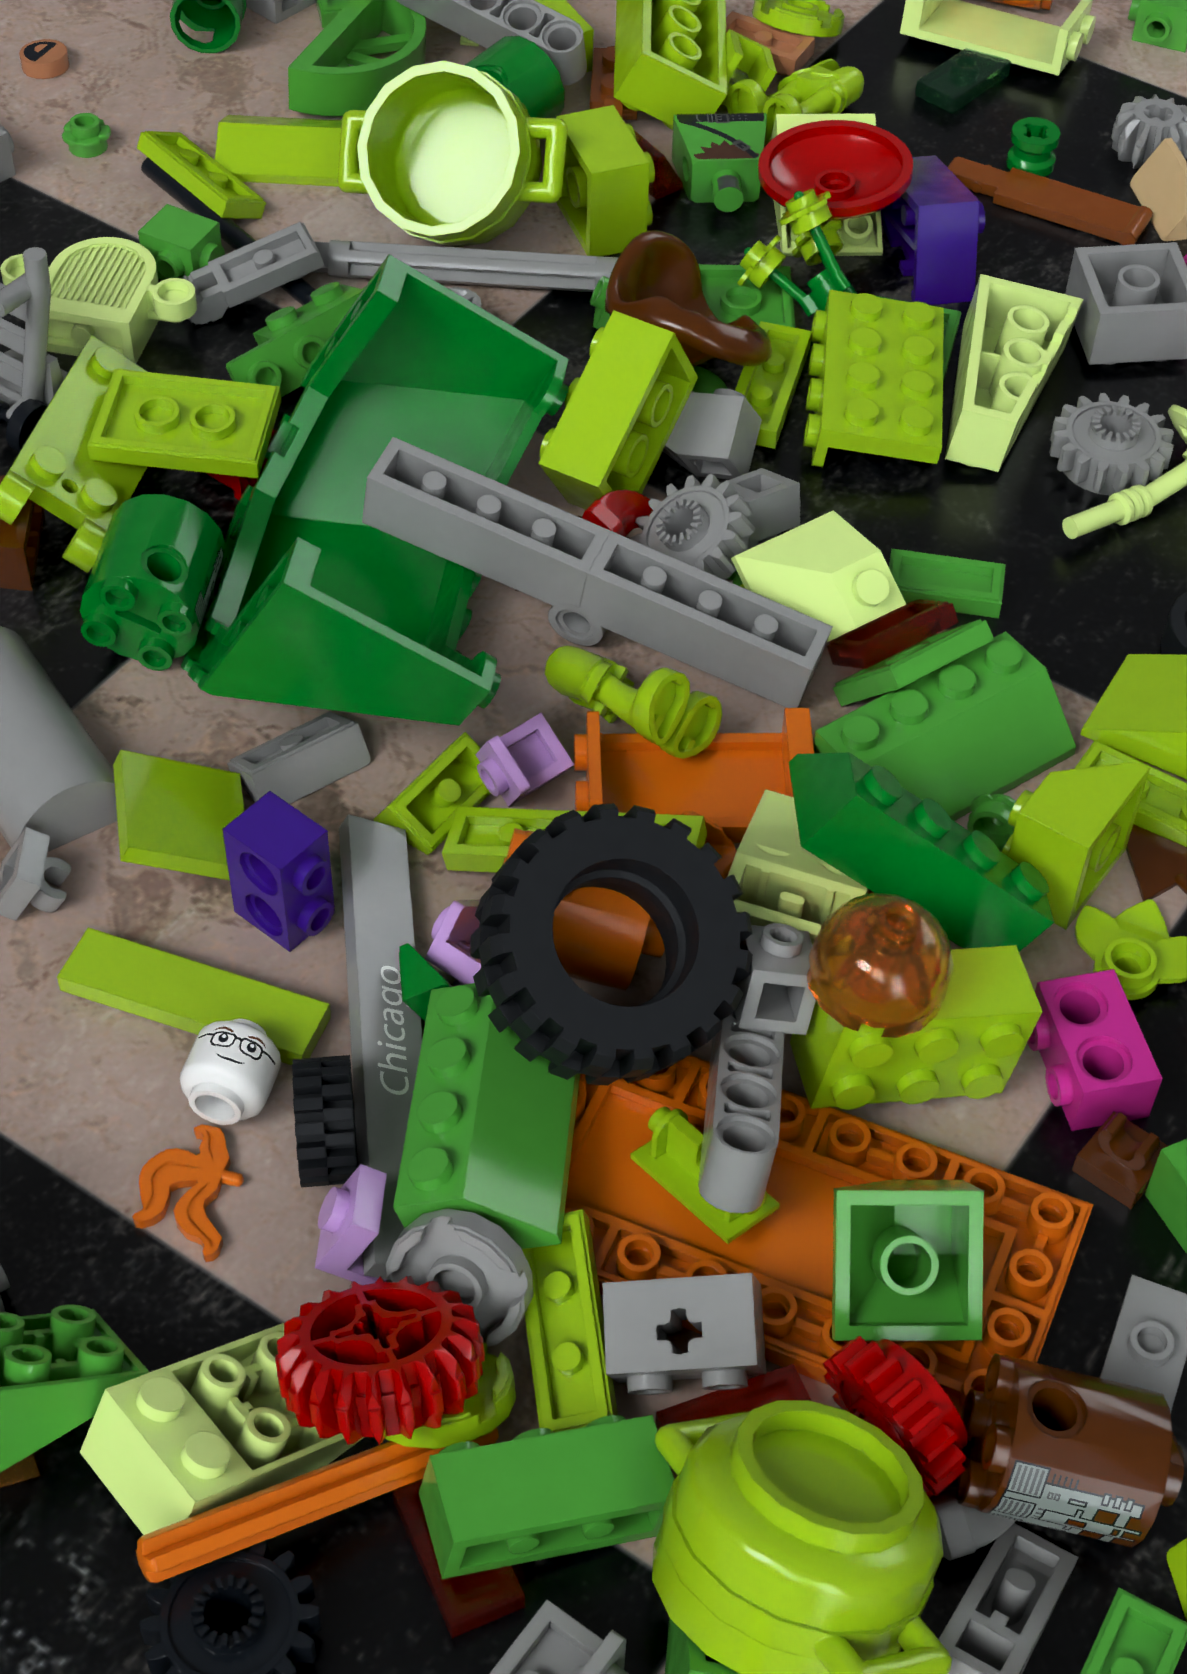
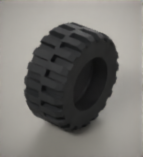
M614 803L593 805L584 816L572 810L555 817L544 830L538 828L507 859L491 879L493 883L481 897L475 913V917L480 921V925L471 935L470 956L481 961V969L473 976L478 996L491 995L496 1009L488 1017L499 1033L509 1026L519 1036L521 1040L514 1049L529 1062L541 1055L551 1061L548 1073L566 1080L579 1073L585 1075L586 1082L590 1085H610L621 1078H624L627 1083L646 1079L662 1069L666 1070L708 1043L722 1029L721 1020L735 1012L743 996L741 989L736 984L750 975L753 954L749 950L740 949V943L753 933L750 914L747 912L737 913L734 900L743 894L735 876L730 875L723 879L714 866V863L722 857L709 842L699 849L687 839L692 828L675 818L665 826L654 823L656 813L653 809L634 805L624 816H618V808ZM583 887L611 889L628 896L650 915L663 940L666 969L661 989L649 1001L635 1007L612 1005L592 997L569 977L558 958L553 941L554 911L567 894Z

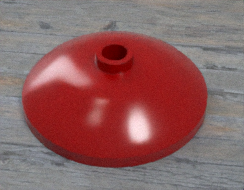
M825 120L802 124L774 137L760 154L758 176L765 192L786 209L785 203L793 198L797 191L804 192L814 189L816 195L829 191L831 197L827 199V205L832 217L828 220H845L878 212L904 194L912 181L913 158L906 144L887 130L856 121Z

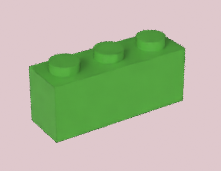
M608 1415L598 1418L582 1428L555 1433L548 1428H536L519 1434L511 1441L484 1446L471 1441L459 1442L444 1448L438 1454L430 1455L419 1490V1496L442 1579L657 1537L663 1521V1507L675 1479L670 1465L656 1447L655 1434L658 1430L653 1415L626 1419L621 1415Z

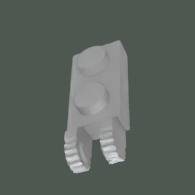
M298 222L209 261L207 266L191 272L189 276L184 275L182 279L188 280L194 285L197 301V311L188 320L191 323H195V325L201 324V326L205 323L208 324L209 321L214 322L223 317L227 307L231 308L245 301L253 300L265 292L290 281L300 279L308 273L324 267L321 254L304 223Z

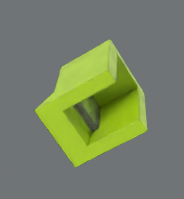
M728 29L726 33L727 92L730 86L743 79L755 80L766 92L777 73L770 48ZM726 98L721 103L725 107H727Z

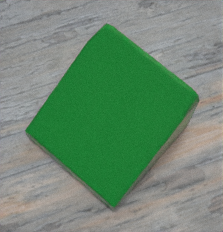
M409 943L399 946L402 1001L426 1021L431 990L452 987V985Z

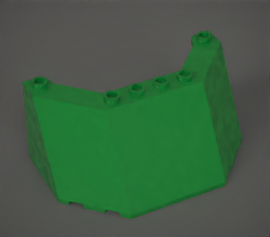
M388 254L310 364L300 383V386L305 388L292 415L284 414L268 445L265 455L268 461L254 487L247 485L236 506L225 538L226 549L199 635L196 644L185 654L181 664L182 669L188 672V676L198 683V687L202 691L214 696L457 726L477 706L483 709L486 708L494 698L501 682V675L495 672L497 666L496 657L482 651L471 660L456 650L458 640L466 631L472 617V610L467 608L468 600L476 590L482 575L362 523L367 477L392 437H395L507 486L542 417L545 414L555 415L567 396L569 386L564 384L563 381L569 359Z

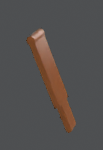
M955 157L948 165V169L968 189L975 193L979 192L992 196L994 204L1112 240L1121 245H1134L1153 216L1152 210L1147 206L1133 205L1014 167L1010 172L994 168L991 165H984L961 157Z

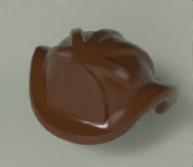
M652 230L639 234L624 248L611 272L606 289L605 312L609 313L610 316L613 310L674 332L693 367L714 357L737 365L753 367L765 363L771 357V340L765 330L758 326L752 318L742 315L737 320L726 324L715 317L703 294L698 261L691 249L681 239L670 233Z

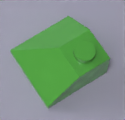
M892 1179L834 1188L832 1339L834 1341H851L857 1336H861L865 1341H879L881 1339H888L890 1341L982 1340L984 1191L964 1180Z

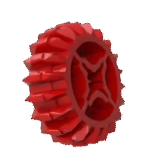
M380 1276L372 1284L360 1285L355 1281H351L350 1288L342 1292L326 1290L323 1292L321 1303L308 1302L301 1305L299 1317H294L284 1323V1336L277 1340L278 1354L275 1357L280 1395L282 1398H285L287 1410L296 1414L299 1426L316 1427L320 1438H330L342 1433L348 1445L354 1444L362 1437H374L380 1445L386 1436L402 1434L408 1439H412L414 1429L422 1426L437 1429L441 1427L443 1414L456 1415L464 1411L465 1399L478 1394V1380L483 1375L482 1362L485 1361L483 1337L480 1335L479 1322L475 1319L473 1306L462 1303L459 1292L452 1290L442 1291L438 1281H429L421 1285H415L411 1276H406L399 1282H385L382 1276Z

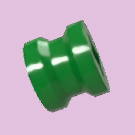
M1027 117L1015 122L1010 136L1014 145L1007 153V167L1010 170L1014 167L1043 177L1052 173L1056 161L1053 150L1057 148L1061 136L1059 127L1055 123L1039 117Z

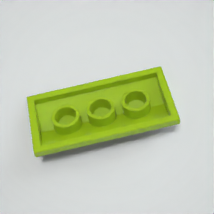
M227 115L218 122L215 161L242 182L338 187L342 120Z

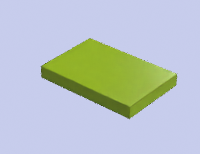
M114 369L87 445L89 458L94 461L259 479L281 404L280 386Z

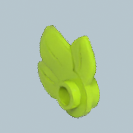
M1148 899L1133 905L1120 913L1115 919L1095 907L1089 905L1083 907L1075 925V936L1078 945L1095 961L1093 973L1111 969L1115 970L1128 1000H1138L1149 996L1158 984L1187 981V936L1169 937L1163 916L1154 900Z

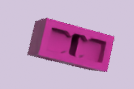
M1111 969L1037 982L1035 993L1043 1012L1027 1043L1032 1051L1039 1050L1046 1067L1045 1079L1048 1095L1054 1106H1062L1071 1131L1102 1126L1113 1111L1126 1115L1129 1121L1149 1117L1163 1078L1115 970Z

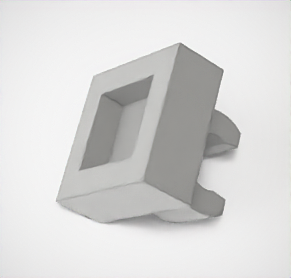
M26 827L2 860L0 867L1 916L16 921L29 902L41 911L56 912L66 899L67 892L55 889L46 882L61 886L71 872V866L64 860L47 857L50 842L49 835Z

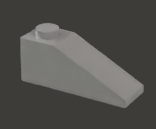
M1016 1523L997 1538L939 1638L952 1658L951 1670L948 1674H1022L1079 1557Z

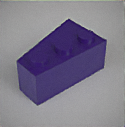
M936 155L912 157L913 177L908 189L897 200L881 210V222L891 247L901 246L906 260H900L899 263L903 276L914 277V285L911 292L912 301L923 302L928 305L971 302L975 292L978 233H983L985 228L984 206Z

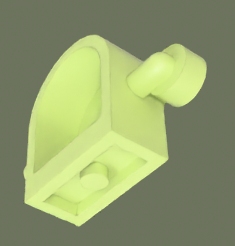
M98 237L77 242L60 252L50 267H48L51 284L48 352L78 356L90 336L93 335L136 364L158 321L181 323L192 317L197 311L194 285L188 280L181 278H169L158 282L156 262L151 252L139 243L128 239ZM23 254L11 256L1 264L0 270L4 285H8L25 273Z

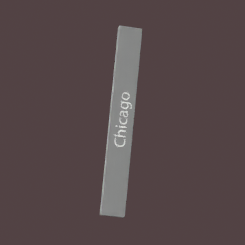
M348 814L339 827L357 1162L358 1166L362 1164L387 1173L379 1234L363 1251V1270L365 1276L376 1278L382 1276L383 1279H387V1259L395 1241L404 1230V1226L397 1216L393 1204L422 1044L421 1017L402 1001L399 946L409 943L415 949L407 838L405 829ZM391 1274L387 1280H392Z

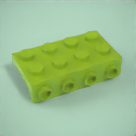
M829 290L825 311L815 310L811 328V341L819 343H813L810 354L808 375L816 376L817 378L810 379L806 399V410L814 411L815 414H808L803 446L812 447L811 465L823 467L828 447L937 464L942 450L944 308L918 301L905 302L880 298L868 293L855 294Z

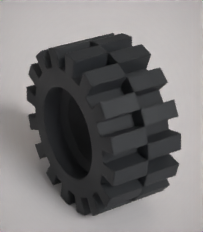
M350 1055L293 1059V1106L301 1188L344 1184L358 1168Z

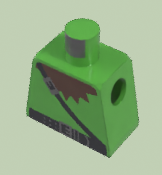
M766 113L674 115L671 157L690 201L694 203H714L720 211L732 212L740 208L743 202H754L759 199L761 183L758 176V163L760 154L765 147Z

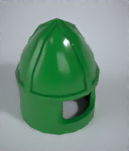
M173 0L170 12L171 28L177 39L189 49L200 53H218L228 49L237 40L246 12L247 2L246 0ZM179 20L194 31H213V41L203 43L192 39L183 32Z

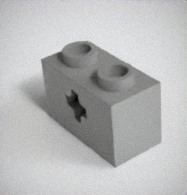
M753 1273L602 1283L606 1375L618 1383H627L628 1394L655 1395L673 1392V1380L702 1378V1389L704 1390L742 1389L748 1387L747 1375L766 1374L761 1284ZM688 1319L698 1331L702 1332V1337L689 1340L688 1352L683 1354L678 1347L668 1340V1335L681 1333L682 1321Z

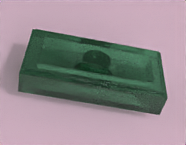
M965 48L918 79L915 95L953 114L1009 76L1011 61L1006 58Z

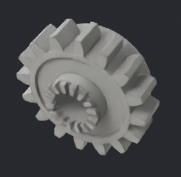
M1100 393L1098 402H1092L1087 397L1080 396L1077 407L1065 404L1062 407L1061 417L1055 416L1050 437L1051 447L1049 453L1051 457L1059 458L1057 469L1060 472L1063 471L1073 483L1090 492L1112 495L1134 485L1146 486L1150 480L1154 481L1162 476L1163 469H1168L1174 447L1171 444L1174 432L1173 429L1163 428L1166 417L1163 414L1149 416V404L1145 402L1137 407L1129 405V396L1123 395L1118 402L1110 401L1106 393Z
M709 474L702 484L694 475H690L686 479L684 488L680 490L672 483L667 485V498L662 502L654 498L648 501L653 511L650 516L637 517L635 523L642 529V533L630 539L719 578L728 579L736 571L731 558L749 549V535L755 532V527L747 519L753 514L752 509L728 480L720 483L713 474Z

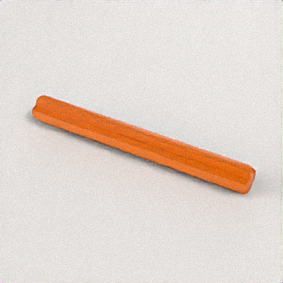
M497 1427L491 1433L471 1442H476L480 1446L495 1444L499 1438ZM392 1441L383 1443L142 1535L137 1541L136 1556L138 1564L148 1582L159 1583L423 1479L429 1456L438 1454L446 1447L429 1449L405 1447Z

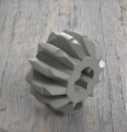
M1156 94L1151 99L1135 96L1133 102L1122 104L1111 135L1113 140L1112 149L1118 152V160L1132 162L1133 169L1140 168L1166 138H1172L1185 160L1187 159L1186 105H1176L1174 98L1167 100L1159 99Z

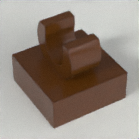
M1113 1111L1077 1154L1072 1171L1129 1209H1132L1146 1192L1161 1149L1168 1147V1145L1160 1141L1159 1137L1151 1132L1149 1134L1127 1120L1126 1115Z

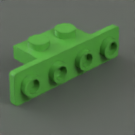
M339 282L328 283L310 294L312 301L295 310L294 306H289L270 314L265 319L267 326L253 333L258 346L226 364V369L232 381L280 386L281 397L301 387L300 383L310 364L364 288L340 285Z

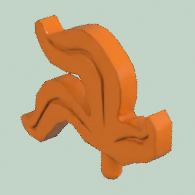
M201 1124L194 1127L196 1138L202 1140L199 1154L195 1155L188 1150L179 1148L166 1149L155 1155L142 1167L139 1175V1188L143 1208L141 1211L133 1214L132 1217L136 1228L144 1229L154 1226L164 1219L170 1205L171 1192L180 1188L192 1187L176 1203L173 1210L180 1232L186 1239L202 1245L203 1258L205 1262H210L219 1256L223 1240L206 1216V1207L218 1197L223 1184L239 1187L243 1184L244 1177L240 1173L228 1171L231 1162L225 1135L221 1128Z

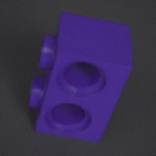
M269 791L222 830L234 912L291 952L308 936L319 934L335 914L328 831Z

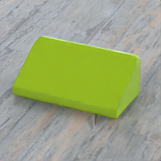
M466 732L461 734L402 790L373 821L405 829L407 844L426 855L432 853L447 838L458 806L477 807L490 794L477 770V765L480 762L475 754L481 747Z

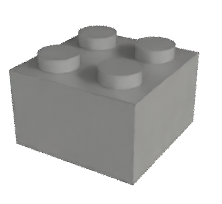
M1177 242L1078 247L1074 249L1065 294L1084 299L1074 326L1089 365H1112L1144 361L1163 362L1187 359V265Z

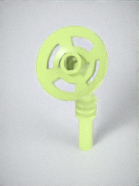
M1173 404L1168 409L1169 417L1180 437L1187 444V409ZM1187 449L1182 454V457L1185 459L1184 462L1146 486H1131L1120 492L1113 493L1109 496L1108 501L1066 517L1062 523L1065 535L1070 539H1075L1113 523L1126 525L1150 515L1155 505L1187 486Z

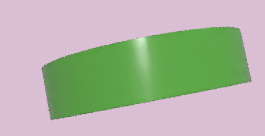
M350 0L289 65V110L320 116H343L349 110H367L387 82L412 66L425 64V16L405 7L396 0ZM381 31L390 34V36L377 37ZM397 51L396 53L384 59L369 56L373 54Z

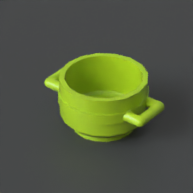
M445 60L415 65L387 82L367 110H349L343 114L338 187L345 193L369 194L376 209L415 238L455 248L487 243L513 227L531 202L556 203L561 199L567 125L562 119L530 117L520 99L487 72ZM540 139H546L543 180L538 182L542 170Z
M776 1400L752 1409L749 1412L671 1423L659 1428L655 1434L656 1447L677 1474V1477L672 1483L664 1504L663 1521L653 1545L652 1581L670 1619L707 1656L739 1674H948L950 1672L952 1658L948 1650L920 1617L934 1588L933 1577L944 1555L940 1520L934 1505L923 1489L922 1476L907 1452L880 1428L846 1410L810 1400Z

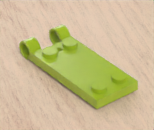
M93 335L90 336L0 483V519L11 525L28 499L35 502L77 529L62 558L86 573L95 564L113 513L124 501L131 498L148 467L94 461L89 458L87 445L114 369L147 372Z

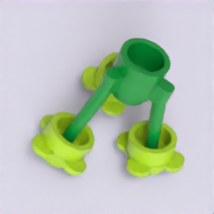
M814 189L795 192L794 197L785 203L788 211L783 213V217L778 220L781 226L789 224L793 234L798 235L795 239L797 247L792 250L794 258L803 256L807 265L812 266L823 263L825 270L806 283L812 292L807 295L778 270L787 257L776 248V245L782 239L779 235H776L767 246L759 240L753 247L745 249V256L739 264L746 270L737 282L740 287L749 280L761 289L769 279H772L800 304L808 317L812 316L816 309L825 311L829 290L858 294L835 258V255L844 246L837 232L843 224L841 220L826 222L832 217L827 205V199L831 197L830 192L826 191L819 195H816Z

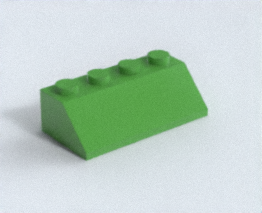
M1005 631L995 636V640L900 689L888 692L815 730L814 753L849 752L871 767L875 765L881 766L898 780L901 787L921 800L925 798L934 800L947 812L953 821H956L972 812L970 805L976 797L982 794H990L992 796L1010 791L1073 756L1076 744L1046 667Z
M475 983L432 989L393 1204L397 1216L405 1228L424 1213L447 1208L473 1212L501 1226L521 1249L561 1244L580 1074L577 1073L566 1080L548 1073L551 1061L539 1055L529 1062L514 1048L521 1039L509 1026L502 1032H498L488 1017L496 1009L495 1003L491 995L479 997Z

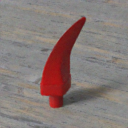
M616 490L607 493L599 500H595L584 511L582 518L626 537L633 529L640 528L635 523L637 517L650 516L653 510L648 503L650 499L645 495L630 490Z

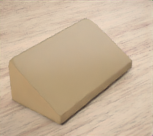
M1166 138L1133 176L1130 187L1141 206H1147L1152 210L1153 216L1150 221L1161 240L1168 242L1187 239V161L1173 139Z

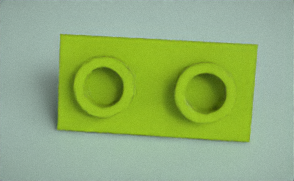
M664 1106L656 1110L648 1122V1128L653 1132L652 1140L630 1155V1158L727 1244L780 1207V1203L766 1191L761 1206L747 1213H729L717 1209L706 1202L701 1196L698 1187L703 1134L688 1122V1115L681 1109L671 1111L668 1107Z

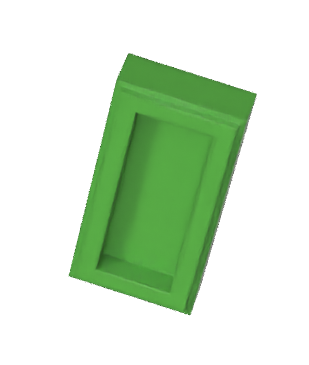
M891 549L889 569L906 602V606L999 618L1006 564Z

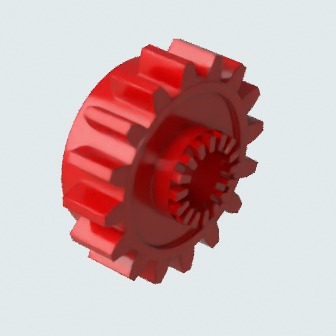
M857 1336L823 1363L824 1368L827 1370L824 1379L836 1391L832 1396L834 1401L844 1410L880 1428L907 1452L922 1476L923 1489L929 1498L933 1495L937 1496L966 1471L962 1465L966 1460V1456L961 1451L968 1443V1434L964 1422L940 1384L908 1351L888 1339H881L878 1342L872 1340L867 1344L861 1336Z

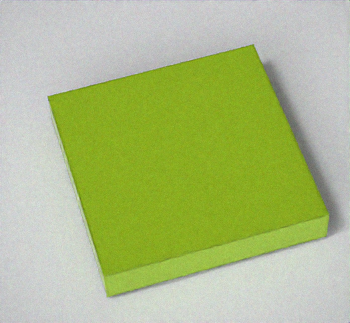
M120 750L113 763L120 861L230 881L222 829L244 812L240 773Z

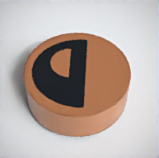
M41 39L32 41L24 45L19 52L22 70L24 74L31 78H54L65 73L70 65L67 47L57 40Z

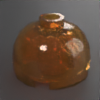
M873 892L843 903L827 916L821 925L809 954L810 967L807 972L808 988L821 1009L842 1026L858 1032L863 1023L873 1028H885L881 1037L898 1038L921 1031L937 1016L945 999L954 967L950 942L947 933L937 918L919 903L897 894Z

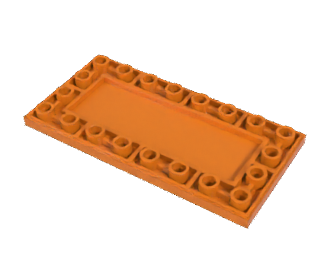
M689 1055L666 1070L662 1069L646 1079L627 1083L624 1078H621L610 1085L587 1084L585 1075L580 1074L565 1213L583 1209L589 1217L601 1295H603L602 1283L753 1273L761 1284L766 1360L829 1385L824 1379L827 1370L824 1368L823 1363L849 1342L834 1341L832 1339L834 1188L892 1179L964 1180L984 1191L982 1340L893 1342L908 1351L929 1371L949 1396L960 1416L968 1392L971 1389L984 1392L986 1374L993 1355H1007L1038 1362L1094 1204L832 1107L811 1109L807 1098L782 1089L779 1142L766 1187V1192L780 1203V1207L727 1244L630 1158L632 1152L652 1140L653 1132L648 1128L649 1119L656 1110L664 1106L668 1107L671 1111L681 1109L688 1115V1122L703 1134L710 1062ZM688 1319L682 1321L684 1328L702 1335V1332L698 1331Z

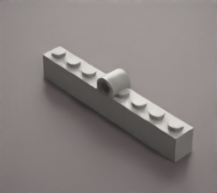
M392 437L367 477L362 523L552 605L548 613L550 625L561 637L574 644L583 646L595 645L600 642L605 631L608 629L784 707L798 708L817 669L833 626L395 437Z

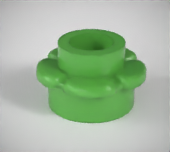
M80 113L73 116L65 124L64 132L62 133V139L68 144L69 151L81 158H92L103 154L108 148L107 140L111 136L110 127L92 113Z
M982 794L976 797L970 805L972 812L968 817V831L978 830L984 833L995 843L1001 852L1014 832L1015 827L1008 824V818L1016 800L1004 794L992 796L990 794Z

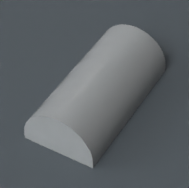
M0 626V832L11 848L26 827L50 836L49 852L117 821L114 769L22 637L15 631Z

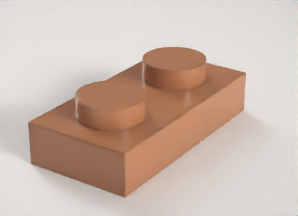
M733 11L726 17V33L728 29H731L770 48L777 71L776 74L790 76L793 72L800 70L814 55L815 37L777 29L760 22L758 19Z

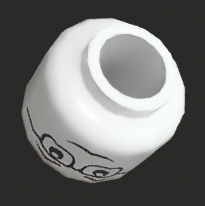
M250 1020L216 1021L204 1026L196 1037L180 1073L181 1089L189 1101V1106L201 1118L221 1125H232L239 1120H246L258 1115L267 1102L281 1068L280 1052L273 1041L267 1036L264 1029Z

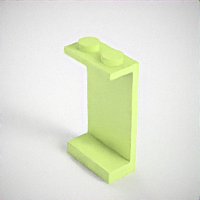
M906 0L900 34L1059 76L1069 61L1075 62L1077 60L1082 43L1086 45L1089 43L1094 31L1096 16L1090 15L1093 0H1081L1061 27L960 0Z

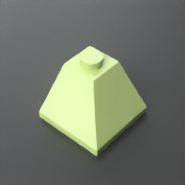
M834 510L731 558L745 589L833 626L827 643L906 605L881 550Z

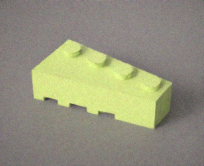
M980 274L963 325L945 459L970 467H980L999 472L1066 347L1084 299Z

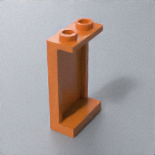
M785 708L782 733H717L706 749L695 756L684 759L666 753L658 745L643 738L639 733H600L599 711H587L586 734H574V771H586V781L575 782V811H588L593 805L612 803L617 806L619 813H627L634 805L653 809L656 814L682 815L685 811H694L704 816L708 821L716 823L733 843H741L765 789L793 797L789 761L797 754H814L810 709Z

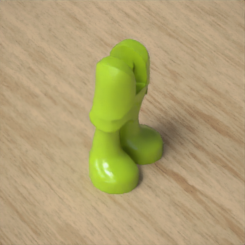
M830 58L808 68L797 70L790 76L783 78L777 86V92L771 95H766L761 85L755 80L743 79L730 86L726 98L727 111L729 114L766 113L765 145H767L771 139L776 114H840L845 108L861 97L864 89V77L859 69L851 66L840 68L838 62Z
M561 646L549 656L546 662L545 675L548 683L564 696H568L575 704L591 711H599V715L608 723H614L619 717L635 729L643 738L658 745L661 750L674 757L684 759L697 755L710 745L719 730L722 719L720 701L717 697L705 692L693 691L690 693V681L681 672L666 667L652 671L639 689L634 688L635 683L626 677L629 672L626 667L587 650L574 646Z

